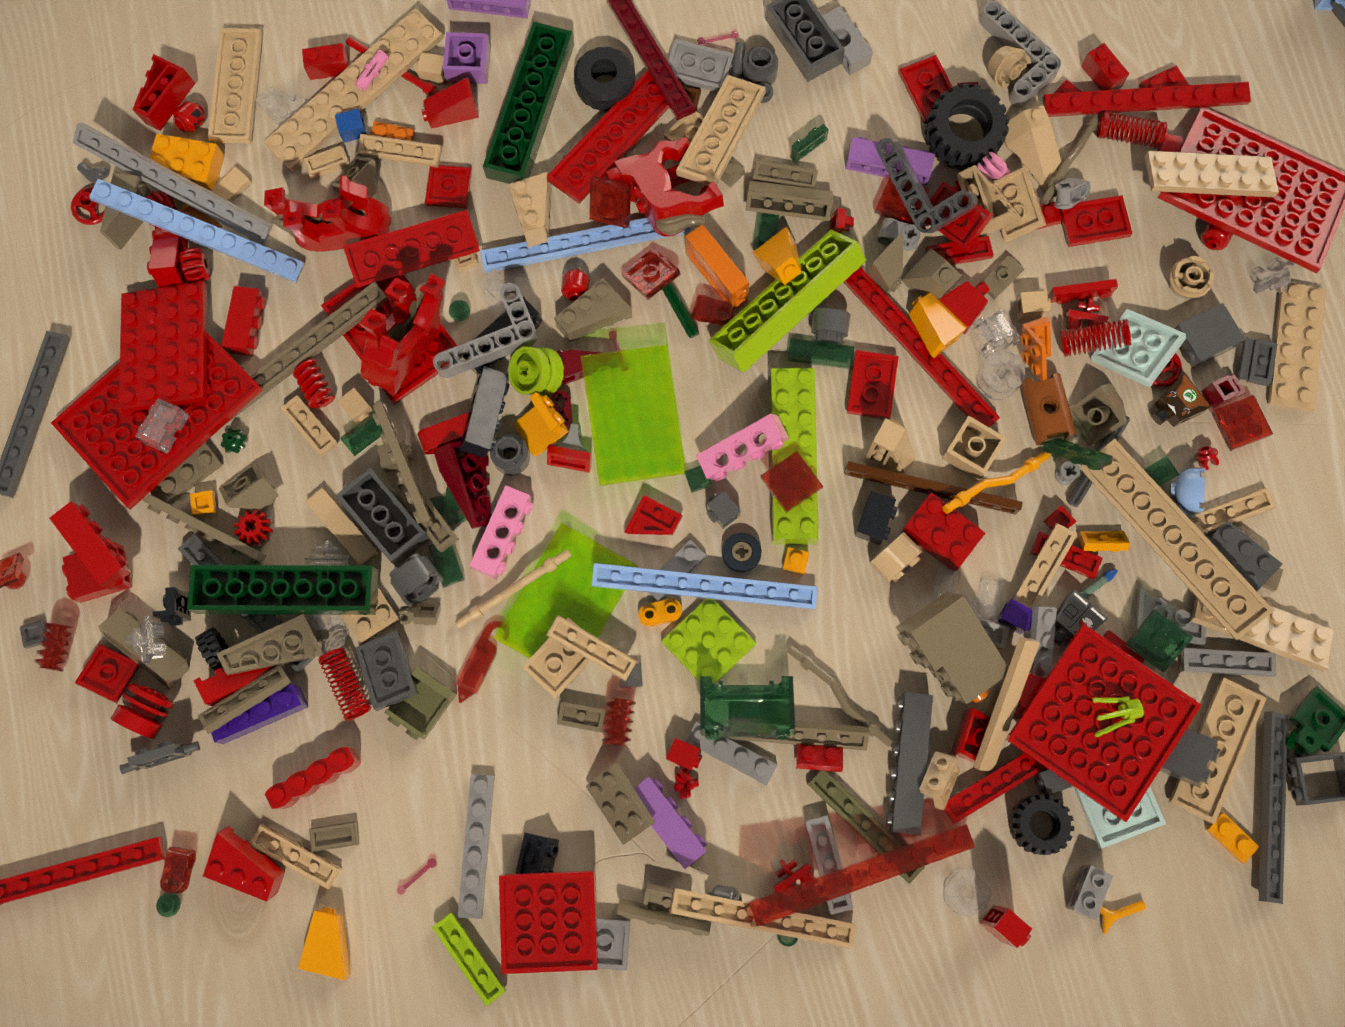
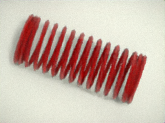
M1106 111L1102 113L1100 124L1097 128V138L1104 139L1107 135V140L1111 137L1113 141L1116 137L1118 142L1121 137V142L1125 140L1128 143L1130 140V144H1132L1135 140V145L1139 142L1140 146L1143 143L1144 146H1147L1149 143V147L1153 145L1154 148L1158 149L1163 145L1167 133V123L1164 121L1160 122L1159 120L1156 122V120L1151 121V119L1147 120L1146 118L1142 120L1141 117L1133 118L1132 116L1118 115V113L1114 115L1113 112L1109 114ZM1117 115V120L1114 125V118Z
M1123 319V326L1121 321L1118 320V328L1115 321H1113L1112 325L1108 321L1107 327L1104 322L1102 328L1098 323L1097 329L1093 324L1092 331L1089 325L1087 326V332L1086 328L1082 327V333L1078 327L1077 334L1073 328L1072 335L1070 329H1068L1067 336L1065 330H1061L1064 357L1071 356V346L1073 354L1076 355V345L1079 355L1081 354L1080 339L1083 352L1086 354L1085 338L1088 351L1091 353L1090 336L1093 350L1096 352L1095 335L1098 349L1101 351L1100 334L1104 350H1106L1105 332L1108 346L1111 350L1110 331L1113 345L1116 349L1115 329L1119 347L1121 348L1120 328L1124 346H1131L1128 319Z
M341 647L323 654L319 657L318 661L322 665L321 669H324L323 673L326 674L325 678L330 683L329 687L334 692L333 696L338 701L337 705L340 706L339 710H342L344 720L349 721L366 714L372 707L370 703H366L368 699H363L366 694H361L364 692L363 689H360L362 685H357L360 682L356 680L358 676H353L356 673L352 671L354 667H349L352 663L348 662L350 658L346 657V650ZM344 691L339 695H335L337 692ZM351 704L347 708L342 709L343 706Z

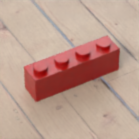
M70 501L49 517V519L98 584L110 589L131 573L126 566L128 562L121 554L117 555L114 551L116 547L108 537L104 538L101 534L103 531L101 526L96 521H91L88 517L90 515L88 509L82 504L77 505Z

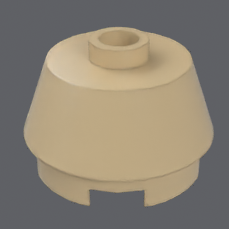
M1003 46L991 57L988 70L996 85L1007 89L1010 85L1014 86L1026 74L1024 70L1027 64L1031 63V59L1023 49Z
M1190 256L1177 261L1170 271V287L1175 295L1184 299L1197 298L1205 295L1211 289L1214 271H1211L1205 263V259Z

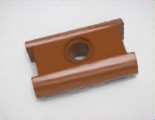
M1053 373L1050 379L1032 382V378H1028L1020 382L1036 445H1044L1048 439L1064 436L1066 441L1077 436L1062 378L1059 373ZM1043 406H1049L1053 412H1046Z

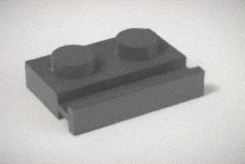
M1246 337V340L1242 343L1237 379L1268 387L1272 382L1278 344L1259 339L1252 340L1249 339L1250 337Z

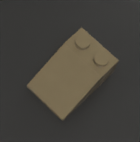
M113 173L111 184L142 197L151 194V190L138 175ZM105 207L100 232L116 249L122 250L144 221Z

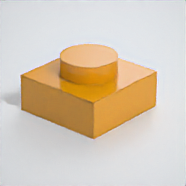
M209 490L190 494L193 516L217 513L214 491Z
M788 547L782 570L804 575L810 552Z

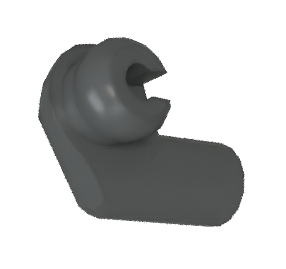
M85 162L77 166V170L90 182H96L97 179L103 180L109 175L108 169L103 166L90 168Z

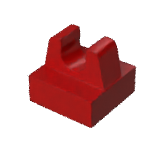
M837 208L830 216V230L841 234L843 231L849 232L850 227L854 226V218L846 215V209Z

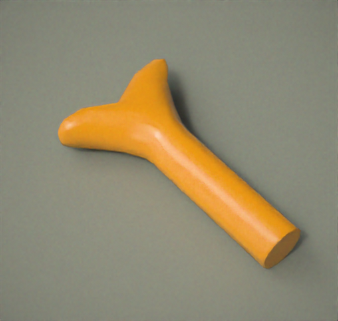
M1141 900L1116 910H1110L1101 906L1099 912L1102 915V932L1106 935L1117 919L1145 910L1146 905L1144 901Z

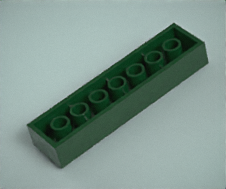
M533 21L483 164L486 178L510 184L530 177L574 48L572 31Z
M191 565L187 610L195 614L376 615L378 570L373 566Z

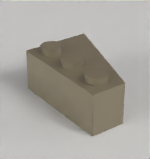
M602 278L559 313L554 320L557 329L569 342L595 333L596 330L603 327H610L614 325L613 323L623 319L632 318L631 307Z

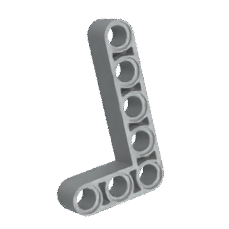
M988 1L980 15L979 22L981 26L1003 46L1023 49L1031 59V63L1026 66L1030 70L1015 83L1009 97L1010 103L1013 106L1023 107L1054 80L1061 67V60L996 1Z
M506 283L500 290L503 304L512 325L437 354L434 357L433 364L441 377L450 378L512 354L521 347H530L535 344L537 333L516 284ZM511 293L516 294L514 298H506ZM517 312L524 313L519 318L514 317ZM524 331L532 332L527 337L521 336ZM504 339H511L510 343L506 345L501 344ZM483 347H491L488 352H481ZM463 355H470L469 359L460 360ZM442 363H450L447 368H440Z

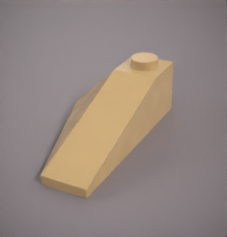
M1044 105L1024 110L1009 120L1007 125L1009 131L1004 143L1006 148L1010 152L1013 151L1019 158V163L1027 167L1032 173V178L1046 192L1047 184L1051 178L1055 177L1062 162L1050 119Z

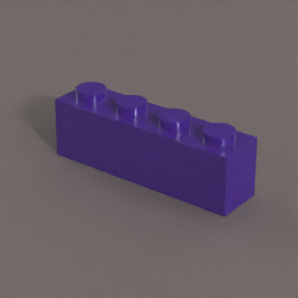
M295 684L289 685L246 710L240 716L225 723L219 729L211 732L214 742L220 744L228 743L308 708L301 687Z

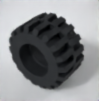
M1032 795L1020 800V803L1013 807L1015 811L1010 813L1009 818L1012 819V823L1009 824V829L1013 830L1011 836L1017 840L1016 844L1019 847H1023L1025 851L1033 854L1050 855L1052 853L1056 854L1060 852V849H1065L1068 846L1066 842L1071 841L1073 837L1070 835V832L1074 831V826H1071V821H1074L1073 816L1068 815L1070 810L1067 806L1062 805L1063 802L1060 799H1054V796ZM1039 810L1046 812L1052 820V831L1045 839L1037 838L1030 828V819Z

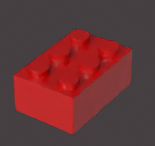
M931 492L901 533L905 532L913 542L955 573L986 533L956 510L946 514L943 511V506L946 503Z

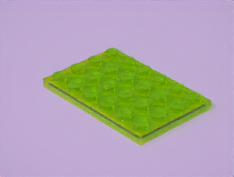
M668 345L581 356L599 486L686 474Z
M561 522L534 570L543 565V561L549 557L554 558L566 549H568L572 557L559 564L558 568L550 573L548 571L523 587L494 639L530 659L549 638L546 634L558 615L564 619L569 617L581 629L598 638L625 590L592 587L594 563L635 568L639 566Z

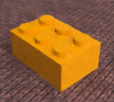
M156 134L149 159L210 191L217 184L225 155L218 145L214 143Z

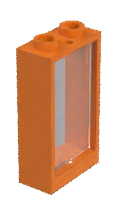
M703 224L685 236V254L730 310L735 307H742L748 299L749 281Z

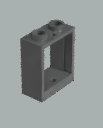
M1345 752L1287 759L1286 772L1291 779V795L1296 802V806L1345 801ZM1333 759L1341 794L1308 798L1301 763Z

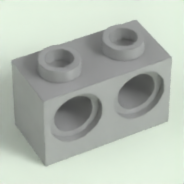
M1083 864L1066 908L1088 919L1096 920L1113 875L1092 865Z

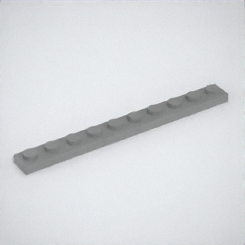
M83 122L77 124L72 142L75 145L131 175H138L144 182L262 245L267 242L272 224Z

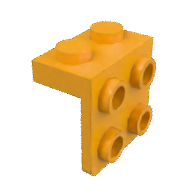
M535 392L529 397L535 407L517 420L514 427L525 441L531 454L539 456L548 449L549 445H553L569 431L564 425L565 421L562 416L553 408L554 404L547 395L542 396Z

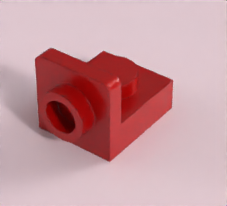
M1054 202L1040 205L1046 225L1038 229L1062 222V216L1059 209L1054 207Z

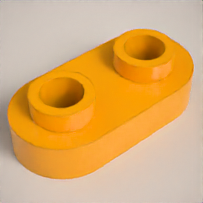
M666 599L645 604L640 608L638 618L640 623L646 627L675 622L682 615V605L676 599ZM673 606L676 610L674 613H668L667 608ZM648 611H651L654 614L653 617L650 619L645 617V614Z

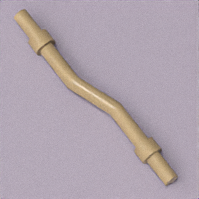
M566 549L554 558L549 557L543 561V565L528 573L480 606L475 605L469 609V613L455 621L456 625L460 629L473 620L477 621L484 616L485 612L548 571L551 573L556 570L559 564L572 557L570 552Z

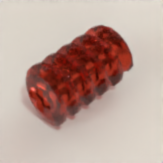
M46 623L44 627L50 631L43 632L41 636L47 640L39 642V645L45 649L37 650V654L42 656V658L35 659L34 662L40 665L38 668L63 672L64 669L59 667L58 664L66 663V660L61 658L60 655L68 654V651L63 649V646L71 644L65 638L73 636L67 629L74 627Z
M611 698L614 701L607 702V706L613 710L606 711L605 714L611 719L604 721V724L610 728L603 730V733L609 737L602 739V743L627 747L624 743L631 741V738L625 736V733L632 732V729L626 725L634 722V720L628 718V715L635 714V711L630 709L629 706L635 705L636 702L622 698Z

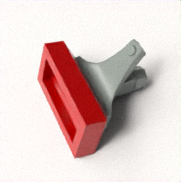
M571 424L567 438L562 443L548 446L547 465L590 473L592 453H589L580 443L581 430L578 428V424Z

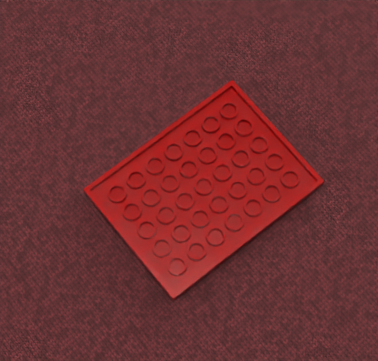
M1202 106L1179 152L1271 157L1279 193L1275 197L1160 192L1157 198L1317 274L1322 268L1345 210V172Z
M207 333V401L122 413L119 411V362L55 418L51 424L118 499L131 510L145 495L149 494L263 389Z

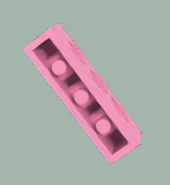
M769 414L696 456L706 478L720 481L728 476L727 473L730 471H738L746 467V463L750 460H759L765 456V452L783 447V442L789 440V437L779 416ZM764 433L765 441L763 444H760L759 437ZM745 444L746 452L742 455L740 448ZM726 454L728 460L726 464L723 465L722 457Z
M505 485L469 565L472 570L496 580L499 575H503L507 563H505L506 558L515 549L516 543H514L517 534L520 535L523 531L525 515H529L533 508L532 499L529 494ZM516 509L518 512L515 517H507L509 510ZM500 530H509V533L506 537H498V532ZM493 549L500 550L496 558L489 557V553Z

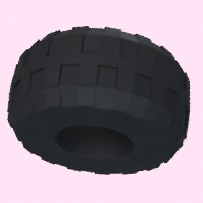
M597 47L587 51L579 58L574 69L575 89L584 104L596 110L609 111L617 101L625 99L635 85V71L630 58L619 49L613 47ZM601 75H611L614 77L612 81L607 83L595 81Z

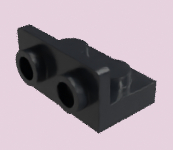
M176 587L165 588V595H163L165 610L153 611L152 616L160 619V622H168L170 626L183 625L184 621H191V611L187 610L188 593Z
M524 832L515 874L554 872L555 858L559 852V840Z

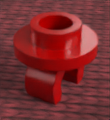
M1205 446L1200 448L1195 454L1196 460L1199 461V466L1205 468V470L1209 469V460H1211V464L1219 465V459L1216 457L1218 450L1216 448Z

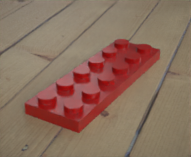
M467 210L343 246L357 288L370 285L374 281L380 282L480 252Z

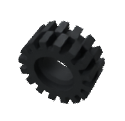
M212 627L197 635L195 640L198 650L206 660L205 662L209 664L211 669L217 670L223 668L217 653L228 649L229 646L225 643V639L221 637L217 629Z

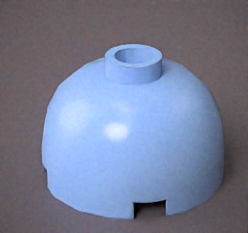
M1205 468L1186 469L1178 475L1176 483H1171V496H1176V502L1186 511L1204 512V508H1199V503H1204L1205 477H1200V472L1205 473Z

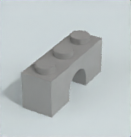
M839 6L822 15L837 39L847 44V46L843 47L845 52L842 65L849 76L870 65L873 54L872 48L868 43H865L860 30L854 27L849 14L844 12Z

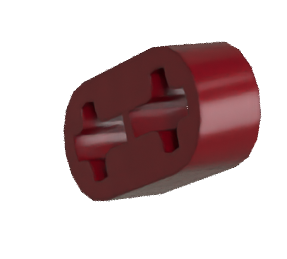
M559 390L553 393L551 401L554 404L553 408L559 414H564L565 421H568L564 425L569 431L573 423L571 399L567 392ZM559 397L567 400L563 402V409H560L559 403L555 402L559 401Z

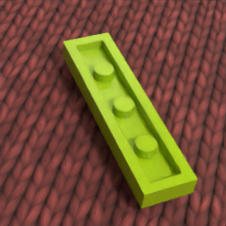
M453 912L432 927L486 1007L507 991Z

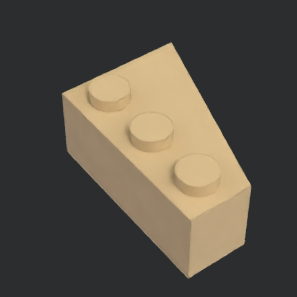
M974 165L956 174L961 191L975 193L978 199L977 204L993 214V217L980 235L983 237L1023 219L989 176L978 169V166Z
M548 172L508 184L528 248L549 241V212L551 209L550 197L552 186L546 178Z
M885 418L865 460L884 470L907 474L915 459L907 431L900 422Z

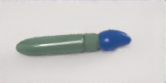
M1107 570L1101 577L1079 593L1086 599L1107 582L1111 581L1118 570Z

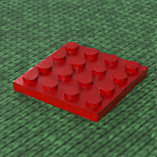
M595 870L499 875L501 974L598 970Z

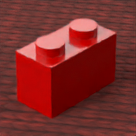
M343 43L302 49L304 69L310 80L336 77L349 67V57Z
M1105 43L1087 53L1081 65L1101 91L1118 90L1123 86L1130 74Z

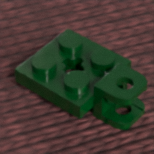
M1318 686L1312 688L1288 719L1297 728L1293 729L1287 737L1285 745L1297 757L1316 752L1319 748L1324 752L1330 751L1345 731V711ZM1317 716H1323L1322 721L1324 722V724L1318 721ZM1295 741L1301 745L1300 749L1295 747Z

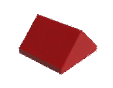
M974 708L964 710L950 754L975 762L990 717Z

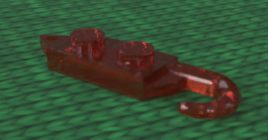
M492 621L487 624L477 644H475L456 683L458 686L459 703L464 702L474 694H478L495 660L497 648L489 641L495 628L503 629L505 632L504 639L506 641L509 639L510 629L504 622Z

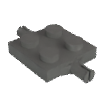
M172 741L158 744V748L154 750L149 748L138 750L134 756L127 758L128 763L120 765V771L122 774L134 770L149 769L190 756L192 752L200 750V744L198 741L187 745H181L180 743L172 744Z

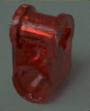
M697 295L691 317L699 322L725 326L733 318V308L727 301L713 299L705 295Z
M170 847L168 849L160 880V887L164 892L182 893L187 890L196 861L195 850L179 847ZM173 880L177 881V885L173 884Z

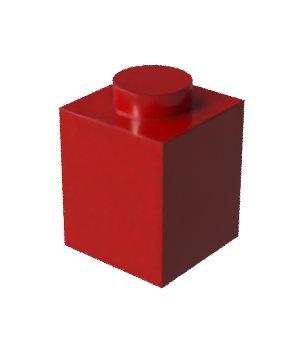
M675 738L666 760L692 771L693 767L698 768L703 756L699 754L701 749Z

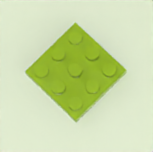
M707 598L661 641L707 691L756 646L755 641L714 599Z

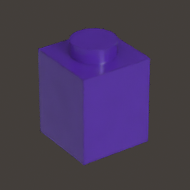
M1011 598L1005 603L996 621L1010 626L1009 629L1022 634L1026 630L1030 631L1032 609Z

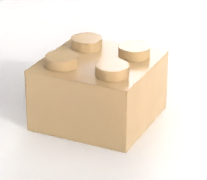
M968 416L942 459L980 481L1007 438Z

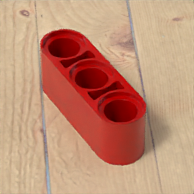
M469 412L420 430L417 435L424 454H434V450L448 443L461 441Z

